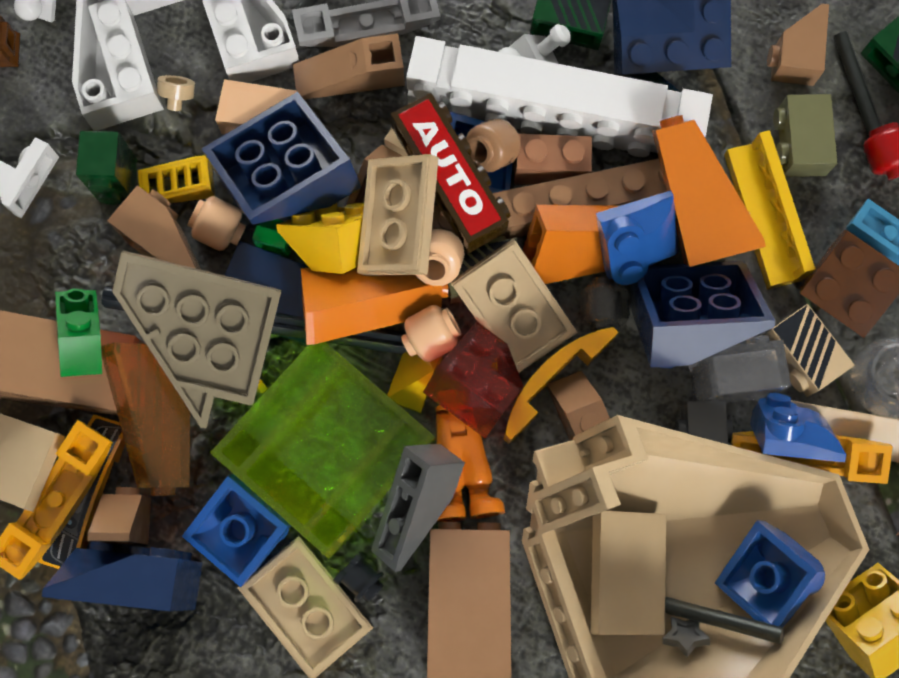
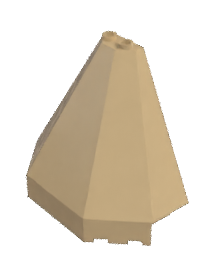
M616 415L574 436L571 441L536 450L533 454V463L536 464L538 471L536 480L529 484L526 509L532 515L530 527L523 529L522 544L569 678H790L870 550L840 475L620 415ZM603 511L666 514L665 597L753 619L715 584V581L757 520L766 521L785 532L818 559L825 571V581L817 593L808 595L803 604L784 626L785 633L781 644L700 622L699 629L710 637V645L695 647L687 658L678 647L664 645L663 637L671 630V617L684 621L689 619L665 613V635H594L590 633L593 515Z

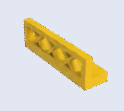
M770 130L760 132L752 144L727 149L724 157L734 188L748 212L751 213L750 216L765 240L766 247L754 251L768 290L803 281L816 269Z

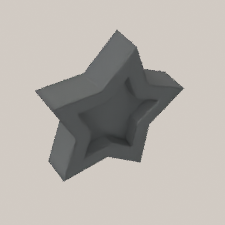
M671 617V630L663 637V644L678 647L688 658L695 647L710 645V637L699 629L700 622L693 620L684 621Z

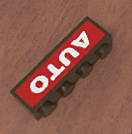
M429 93L391 113L392 129L408 156L432 154L439 157L435 201L453 232L461 240L466 254L507 233L508 218L511 217V214L504 200L501 197L495 198L488 186L491 185V181L482 165L476 167L469 156L472 154V150L465 136L462 133L457 135L450 123L453 122L447 106L444 102L437 103L432 93Z

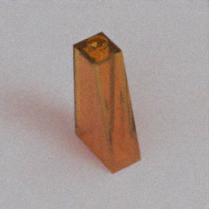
M114 342L101 346L102 360L137 488H151V496L175 495V487H189L190 411L147 344Z

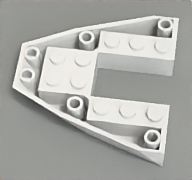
M76 0L72 83L81 113L94 131L164 110L160 96L157 94L156 83L134 16L183 0ZM202 0L229 80L245 83L253 82L293 69V64L299 62L296 46L286 17L273 0Z

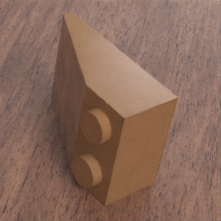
M137 185L107 220L123 240L143 256L201 270L184 231L176 221L179 215L169 207L171 205L170 202L157 191L152 189L148 194Z

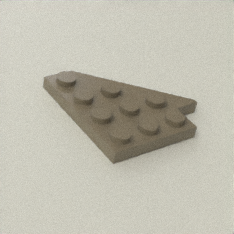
M122 251L112 292L201 428H207L214 397L253 406L282 290Z

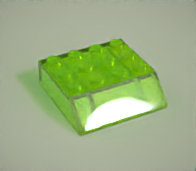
M322 342L308 345L210 453L330 559L360 530L388 498L404 447L435 444V436L329 344Z

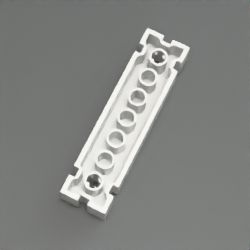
M420 36L415 37L406 76L408 104L432 93L437 103L444 102L449 112L483 121L503 119L508 121L514 128L520 129L524 134L592 136V146L597 149L611 150L616 148L626 150L630 155L636 157H647L650 152L657 153L652 131L661 128L660 120L683 115L684 122L695 120L704 137H706L713 94L684 88L682 92L667 90L668 85L461 44L459 48L445 46V41Z

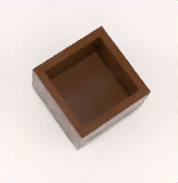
M844 229L815 266L816 270L798 288L801 295L865 338L899 295V265Z

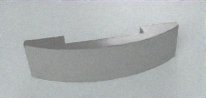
M381 0L332 10L328 9L326 3L292 10L299 46L339 47L361 38L396 33L403 35L440 20L441 17L437 0Z

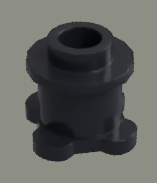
M359 552L333 579L337 585L343 583L355 596L354 601L356 603L362 598L368 603L384 587L379 581L384 576V573L382 571L377 573L365 561L367 556L363 552Z

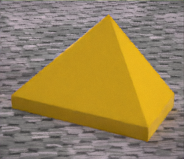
M407 351L403 353L385 400L421 413L442 356L431 362H426L417 354L410 356Z

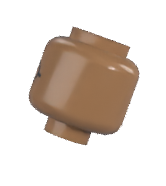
M491 119L473 127L466 136L472 150V154L469 156L476 167L482 165L486 172H494L511 164L520 152V138L516 129L503 119Z

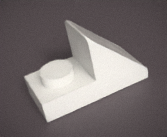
M35 137L30 146H27L21 152L16 169L0 161L1 201L6 208L19 218L23 217L59 158L48 143Z

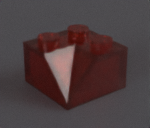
M476 321L438 365L423 393L486 439L519 396L524 386L508 344Z

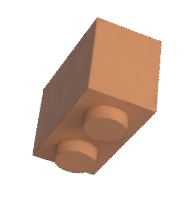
M518 134L521 146L519 155L514 161V184L534 185L592 172V136Z

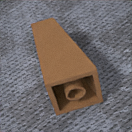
M0 310V399L130 417L131 408H135L139 401L140 388L136 383L139 370L142 371L146 365L147 350L143 348L144 343L134 335L100 329L102 374L60 377L57 321Z
M438 522V529H430L427 678H511L510 530H501V523L482 522L477 523V530H462L461 522Z

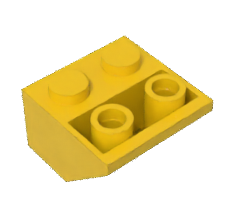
M336 203L328 208L293 215L291 219L276 224L277 232L312 271L344 274L358 267L364 203H352L344 207H338Z
M876 563L848 583L825 622L849 657L870 678H886L899 669V580L881 564Z

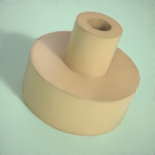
M171 75L158 77L157 94L168 98V110L181 111L182 100L194 98L195 82L193 80Z

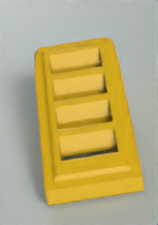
M205 155L137 170L139 187L149 194V179L156 178L157 192L170 203L207 199L215 196L213 170ZM192 173H198V184L193 185ZM178 175H184L185 187L179 188ZM170 176L171 190L165 191L164 177Z

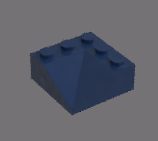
M612 0L614 74L623 75L731 67V0Z
M298 91L202 148L216 175L252 225L331 207L362 188L351 160Z
M744 260L706 262L691 267L686 264L651 265L645 276L638 282L631 284L629 305L650 367L673 368L675 366L692 365L775 326V319Z
M90 541L89 549H74L42 591V597L162 611L196 610L203 562L191 561L192 553L129 546L128 554L113 552L114 544Z

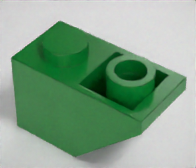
M71 289L55 292L60 377L102 374L101 333L96 290Z

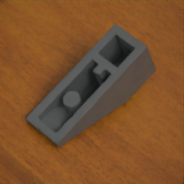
M441 444L404 447L371 549L394 572L402 570L454 497L465 462Z

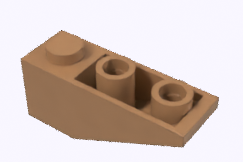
M398 33L361 38L293 64L296 90L304 100L405 86L404 66Z

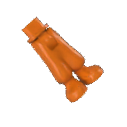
M461 386L438 390L440 405L435 407L436 443L444 446L464 461L465 464L454 497L436 522H456L467 518L462 498L464 486L467 487L469 493L470 519L488 518L504 514L505 506L503 501L489 495V488L493 477L484 450L475 403L470 402L468 387Z

